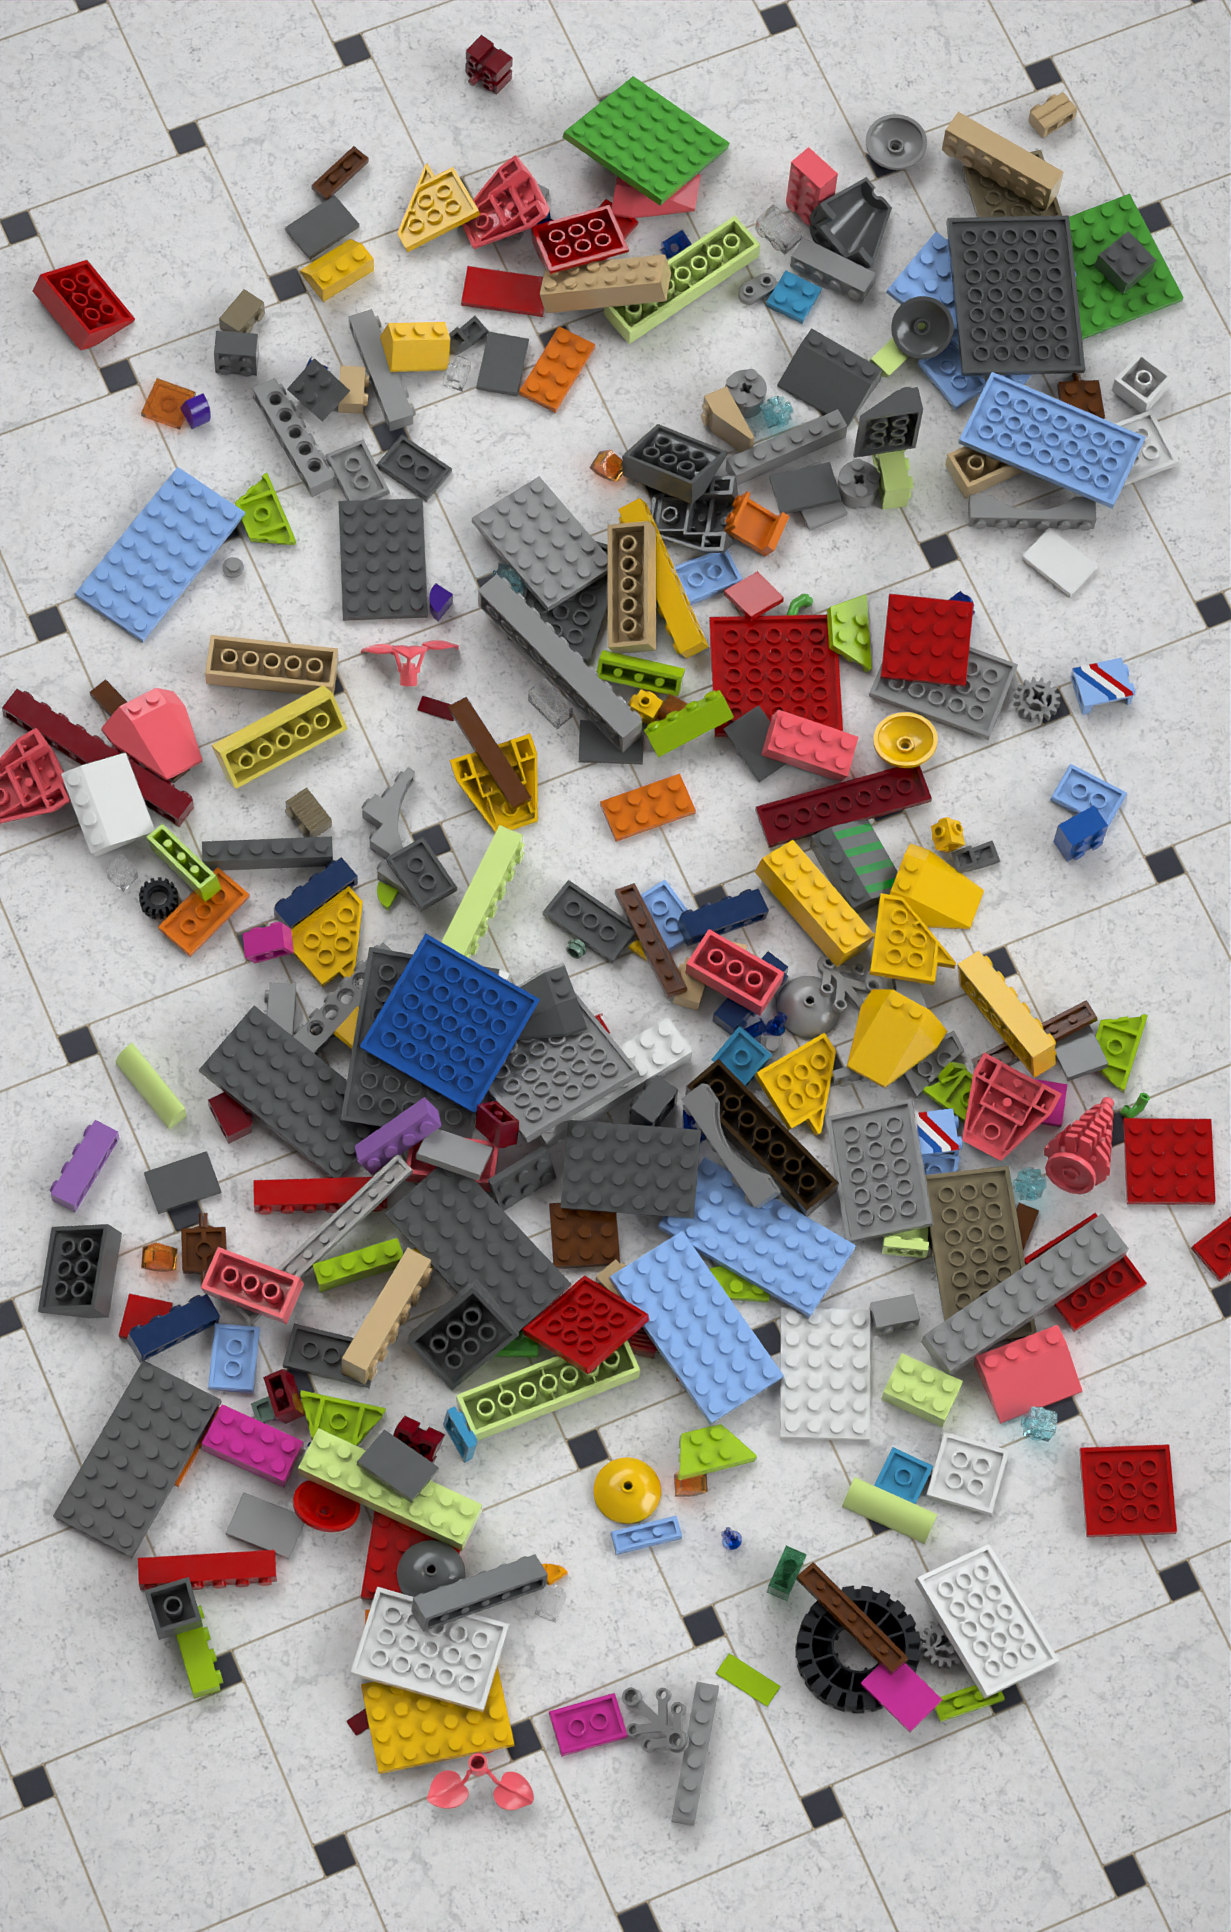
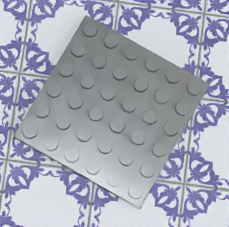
M577 994L576 997L587 1029L564 1037L517 1040L488 1089L491 1097L520 1121L519 1133L527 1143L640 1076L638 1069Z

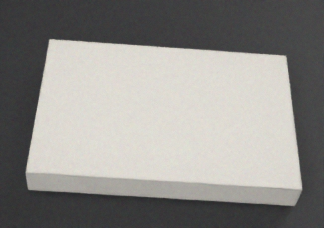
M1050 528L1022 556V560L1069 597L1080 588L1098 567Z

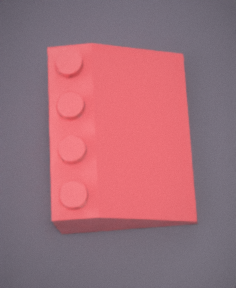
M1058 1325L976 1356L974 1366L1000 1424L1082 1392L1067 1343Z

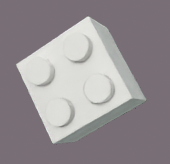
M1140 352L1115 378L1112 391L1140 413L1149 411L1170 388L1173 376Z

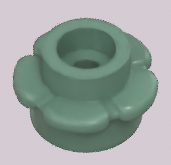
M578 939L568 941L569 945L566 947V951L570 956L580 959L581 956L586 954V946L582 941Z

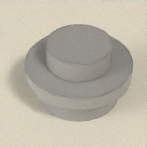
M231 557L223 563V572L230 578H237L244 571L243 562L239 558Z

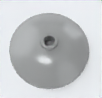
M890 114L877 119L869 127L866 135V149L870 157L880 166L892 170H903L916 165L924 156L927 147V137L922 126L914 119L900 114Z
M797 977L784 985L779 992L776 1001L778 1019L782 1026L795 1036L816 1038L824 1032L825 1034L830 1032L839 1021L841 1013H836L832 1009L836 989L833 987L829 997L820 995L819 988L822 979L819 977ZM811 999L814 1003L808 1004L806 1000Z

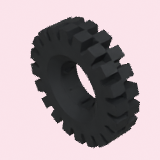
M854 1585L842 1587V1591L908 1657L906 1664L916 1673L920 1661L921 1650L919 1646L921 1640L919 1631L916 1632V1623L912 1615H907L905 1612L906 1607L899 1600L896 1602L891 1600V1595L882 1590L879 1593L874 1592L873 1587L861 1586V1589H854ZM816 1601L801 1622L795 1646V1658L798 1660L797 1668L800 1676H803L805 1679L804 1684L810 1692L815 1691L818 1694L817 1699L827 1705L828 1702L833 1704V1709L845 1712V1709H850L852 1713H864L865 1710L871 1709V1712L883 1709V1706L860 1685L879 1663L870 1669L866 1667L863 1671L852 1670L850 1666H844L837 1658L838 1653L834 1651V1641L839 1640L840 1636L838 1634L844 1628Z

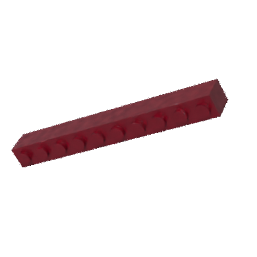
M16 689L2 707L5 718L27 732L37 728L51 747L80 765L122 754L118 748L106 745L99 736H92L87 733L83 726L71 723L64 714H57L52 711L51 707L45 702L39 703L27 691L22 692ZM129 757L130 765L146 807L180 827L194 808L192 796L184 790L179 791L169 780L163 781L157 777V774L148 768L144 769L136 760Z

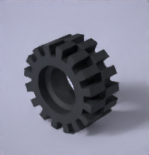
M158 877V880L155 881L154 878H151L150 883L146 881L144 887L141 886L139 902L141 910L146 913V916L152 915V919H156L159 916L161 920L164 919L163 916L166 915L168 917L178 907V891L173 882L169 883V879L165 878L162 881V877ZM163 892L167 895V900L162 905H155L150 900L152 894Z

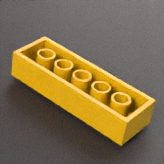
M794 840L761 859L754 871L756 875L836 967L869 947L875 934Z
M978 950L959 962L957 967L960 987L1030 1074L1035 1078L1056 1065V1042L1050 1033H1045L1043 1025L1038 1018L1034 1019L1027 1004L1025 1002L1021 1003L1014 988L1007 986L1002 973L994 970L989 957L983 956Z

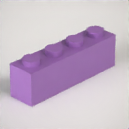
M425 1097L355 1145L358 1163L372 1175L388 1164L397 1154L401 1155L440 1128L441 1122L438 1110Z
M97 1120L92 1125L89 1124L86 1127L83 1141L81 1144H76L72 1152V1159L64 1164L60 1179L55 1180L50 1188L52 1201L73 1212L77 1211L120 1139L118 1131Z

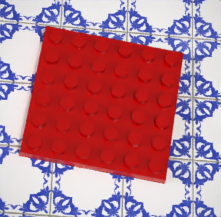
M827 614L759 616L752 621L746 616L709 617L712 691L719 690L722 693L734 716L731 720L714 728L715 737H728L723 729L758 705L769 721H771L774 713L781 710L843 731L839 654L829 649Z

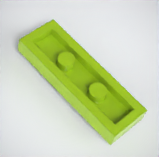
M973 1685L941 1696L943 1700L935 1708V1712L941 1723L1002 1702L1005 1698L1001 1690L984 1699L978 1687Z

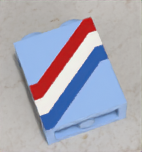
M1122 657L1072 669L1070 678L1082 715L1090 713L1094 705L1125 699L1127 705L1131 704L1132 698L1135 695V688L1133 683H1129V669L1127 664L1123 663Z
M953 1108L915 1113L922 1156L953 1152V1155L958 1156L959 1150L962 1149V1138L957 1136L956 1129L959 1128V1120L957 1115L954 1116Z

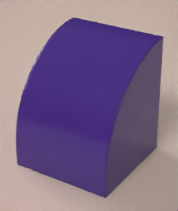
M204 393L185 401L180 407L191 429L199 427L211 419L210 407Z
M435 583L429 595V608L433 618L439 622L453 604V594Z

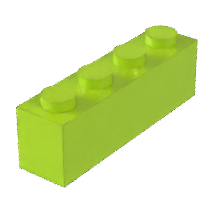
M602 650L598 661L597 673L598 677L602 680L678 697L682 688L685 668Z
M719 690L711 691L703 699L688 703L684 709L669 713L665 719L650 723L644 729V732L659 758L731 720L734 716L722 693Z
M163 823L146 836L151 850L204 902L222 889L217 876Z
M394 1238L312 1264L319 1292L393 1270L401 1260L403 1252L398 1238Z
M199 1605L198 1610L201 1619H204L205 1617L202 1606ZM200 1627L177 1634V1641L194 1699L219 1692V1684L223 1683L220 1670L215 1671L213 1662H217L214 1648L209 1649L207 1641L211 1640L208 1627Z

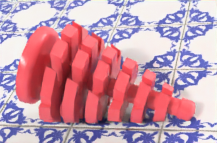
M1104 1097L1100 1104H1095L1090 1110H1086L1079 1120L1074 1121L1072 1125L1069 1124L1045 1146L1044 1156L1048 1157L1045 1166L1046 1175L1058 1188L1068 1193L1085 1194L1091 1191L1094 1185L1097 1186L1105 1181L1107 1175L1110 1176L1114 1118L1112 1110L1114 1100L1112 1098Z

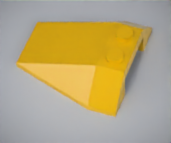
M531 733L497 744L531 796L530 802L514 810L511 809L475 752L449 760L457 783L495 833L499 825L514 830L538 822L537 751Z
M910 843L889 895L903 897L927 928L970 929L984 890L962 873H958L954 867L931 850Z
M872 989L860 1008L847 1068L886 1088L934 1052L948 1031L932 1011L893 989Z

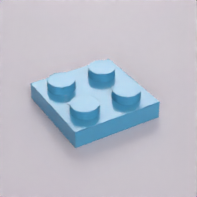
M785 270L768 298L766 306L803 324L821 294L822 288Z
M739 1026L711 1060L715 1062L719 1058L747 1087L754 1079V1074L764 1067L773 1054Z
M454 1406L447 1410L443 1426L465 1463L473 1458L477 1438L474 1432L469 1431L465 1424L467 1422L461 1411L458 1412Z
M892 1447L874 1486L916 1504L933 1466Z

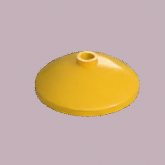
M900 712L886 717L878 724L874 732L873 743L876 753L886 763L899 768H913L924 764L934 755L938 744V736L932 723L923 716L910 712Z
M618 1458L607 1463L596 1476L593 1489L594 1500L598 1509L608 1519L620 1524H635L647 1519L656 1510L661 1497L660 1480L656 1472L647 1463L636 1458ZM629 1483L631 1484L632 1488L630 1490H626L624 1488V1485Z

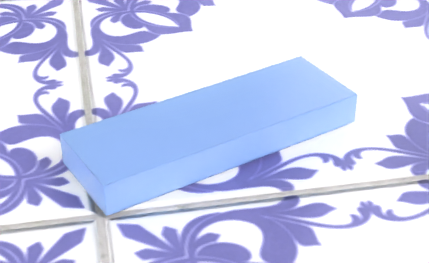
M672 1516L612 1531L611 1537L616 1555L679 1540L682 1539V1534L677 1516Z

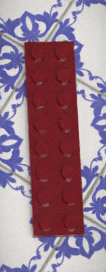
M920 766L913 768L894 767L756 806L755 811L768 848L792 840L795 841L813 836L825 829L840 824L869 820L926 804L932 801V797Z

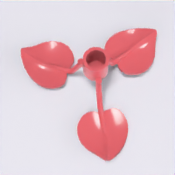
M443 640L426 641L422 643V646L375 644L363 648L361 653H390L394 655L398 672H400V685L417 686V673H420L425 652L430 649L441 650L452 647L458 650L459 645ZM398 653L407 658V663H403V667ZM421 654L417 667H415V663H411V660Z
M481 1752L473 1754L469 1758V1770L466 1771L463 1780L455 1771L446 1770L437 1774L431 1783L427 1796V1801L436 1807L456 1808L462 1805L469 1796V1791L463 1784L468 1781L470 1775L473 1774L480 1777L487 1774L498 1785L494 1790L493 1796L496 1804L502 1809L517 1810L532 1804L534 1801L532 1788L521 1774L506 1772L503 1774L501 1782L498 1781L491 1770L488 1769L487 1759Z

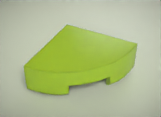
M379 881L377 897L382 907L389 911L399 890Z
M949 1062L938 1075V1079L942 1080L955 1075V1073L963 1069H968L964 1064Z

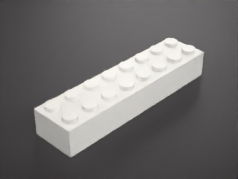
M669 1017L620 1046L621 1050L638 1069L639 1077L538 1136L537 1139L540 1144L549 1149L567 1137L568 1120L592 1122L641 1092L649 1079L653 1080L656 1075L663 1078L691 1061L692 1050Z

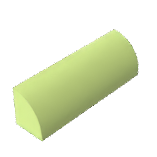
M919 323L918 329L923 330L926 326L925 323ZM892 338L869 362L882 369L881 377H889L909 356L897 347Z
M133 1043L129 1044L117 1057L116 1065L165 1126L170 1129L186 1117L185 1107Z
M854 1477L842 1507L924 1544L937 1517V1514L856 1477Z

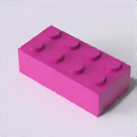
M222 1404L202 1442V1448L204 1452L285 1488L304 1450V1442Z

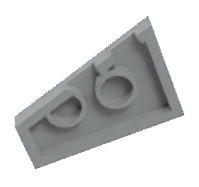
M954 1031L946 1034L934 1052L903 1074L915 1098L938 1077L949 1062H953L964 1051Z

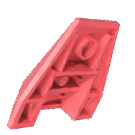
M515 155L497 169L473 199L480 212V216L462 224L472 247L477 249L532 228L548 215L550 208L535 178L519 157Z
M697 174L662 205H658L617 176L612 204L613 214L623 218H642L693 212L696 207L701 175Z
M154 688L119 706L101 728V731L113 746L166 781L203 762L186 707L174 691Z
M37 728L19 737L0 757V824L51 813L71 802L61 776L64 773L55 752Z
M984 1052L973 1072L962 1141L1002 1161L1053 1112L1062 1093L1034 1080Z

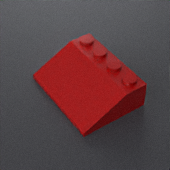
M610 205L538 224L531 228L532 243L539 259L549 274L629 252Z
M88 260L40 274L32 290L80 351L98 345L135 321L134 316Z

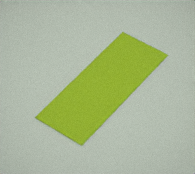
M730 1653L716 1672L717 1675L767 1707L781 1687Z

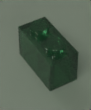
M786 1545L768 1585L767 1593L788 1601L797 1581L796 1577L801 1572L807 1554Z

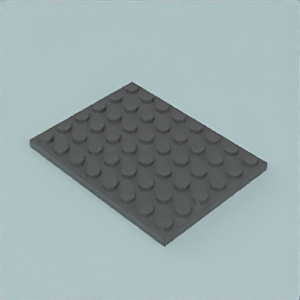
M1069 215L947 218L946 225L962 376L991 375V372L999 375L1084 373L1085 361Z
M369 947L340 1121L382 1127L425 1097L438 1110L441 1127L438 1129L463 1138L472 1139L476 1112L475 1114L471 1113L359 1048L413 954ZM485 967L499 975L500 969Z

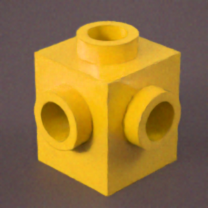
M641 689L638 695L634 694L628 706H630L631 711H636L641 716L642 722L649 725L656 721L661 713L663 700L657 698L654 693L650 691L645 692Z
M944 817L939 819L938 823L930 826L936 850L950 853L965 845L963 827L960 821Z

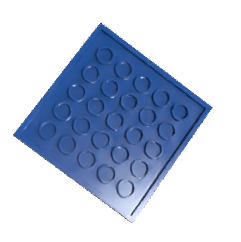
M425 933L359 1048L475 1114L477 1105L481 1103L540 999Z

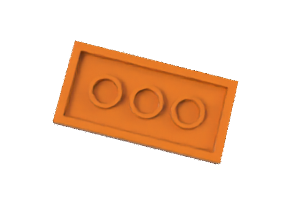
M559 326L519 390V395L556 413L594 351L595 344Z
M680 773L600 801L601 809L616 842L696 813Z
M218 867L213 873L217 876L222 888L206 902L193 891L158 926V930L189 957L250 898L248 892Z

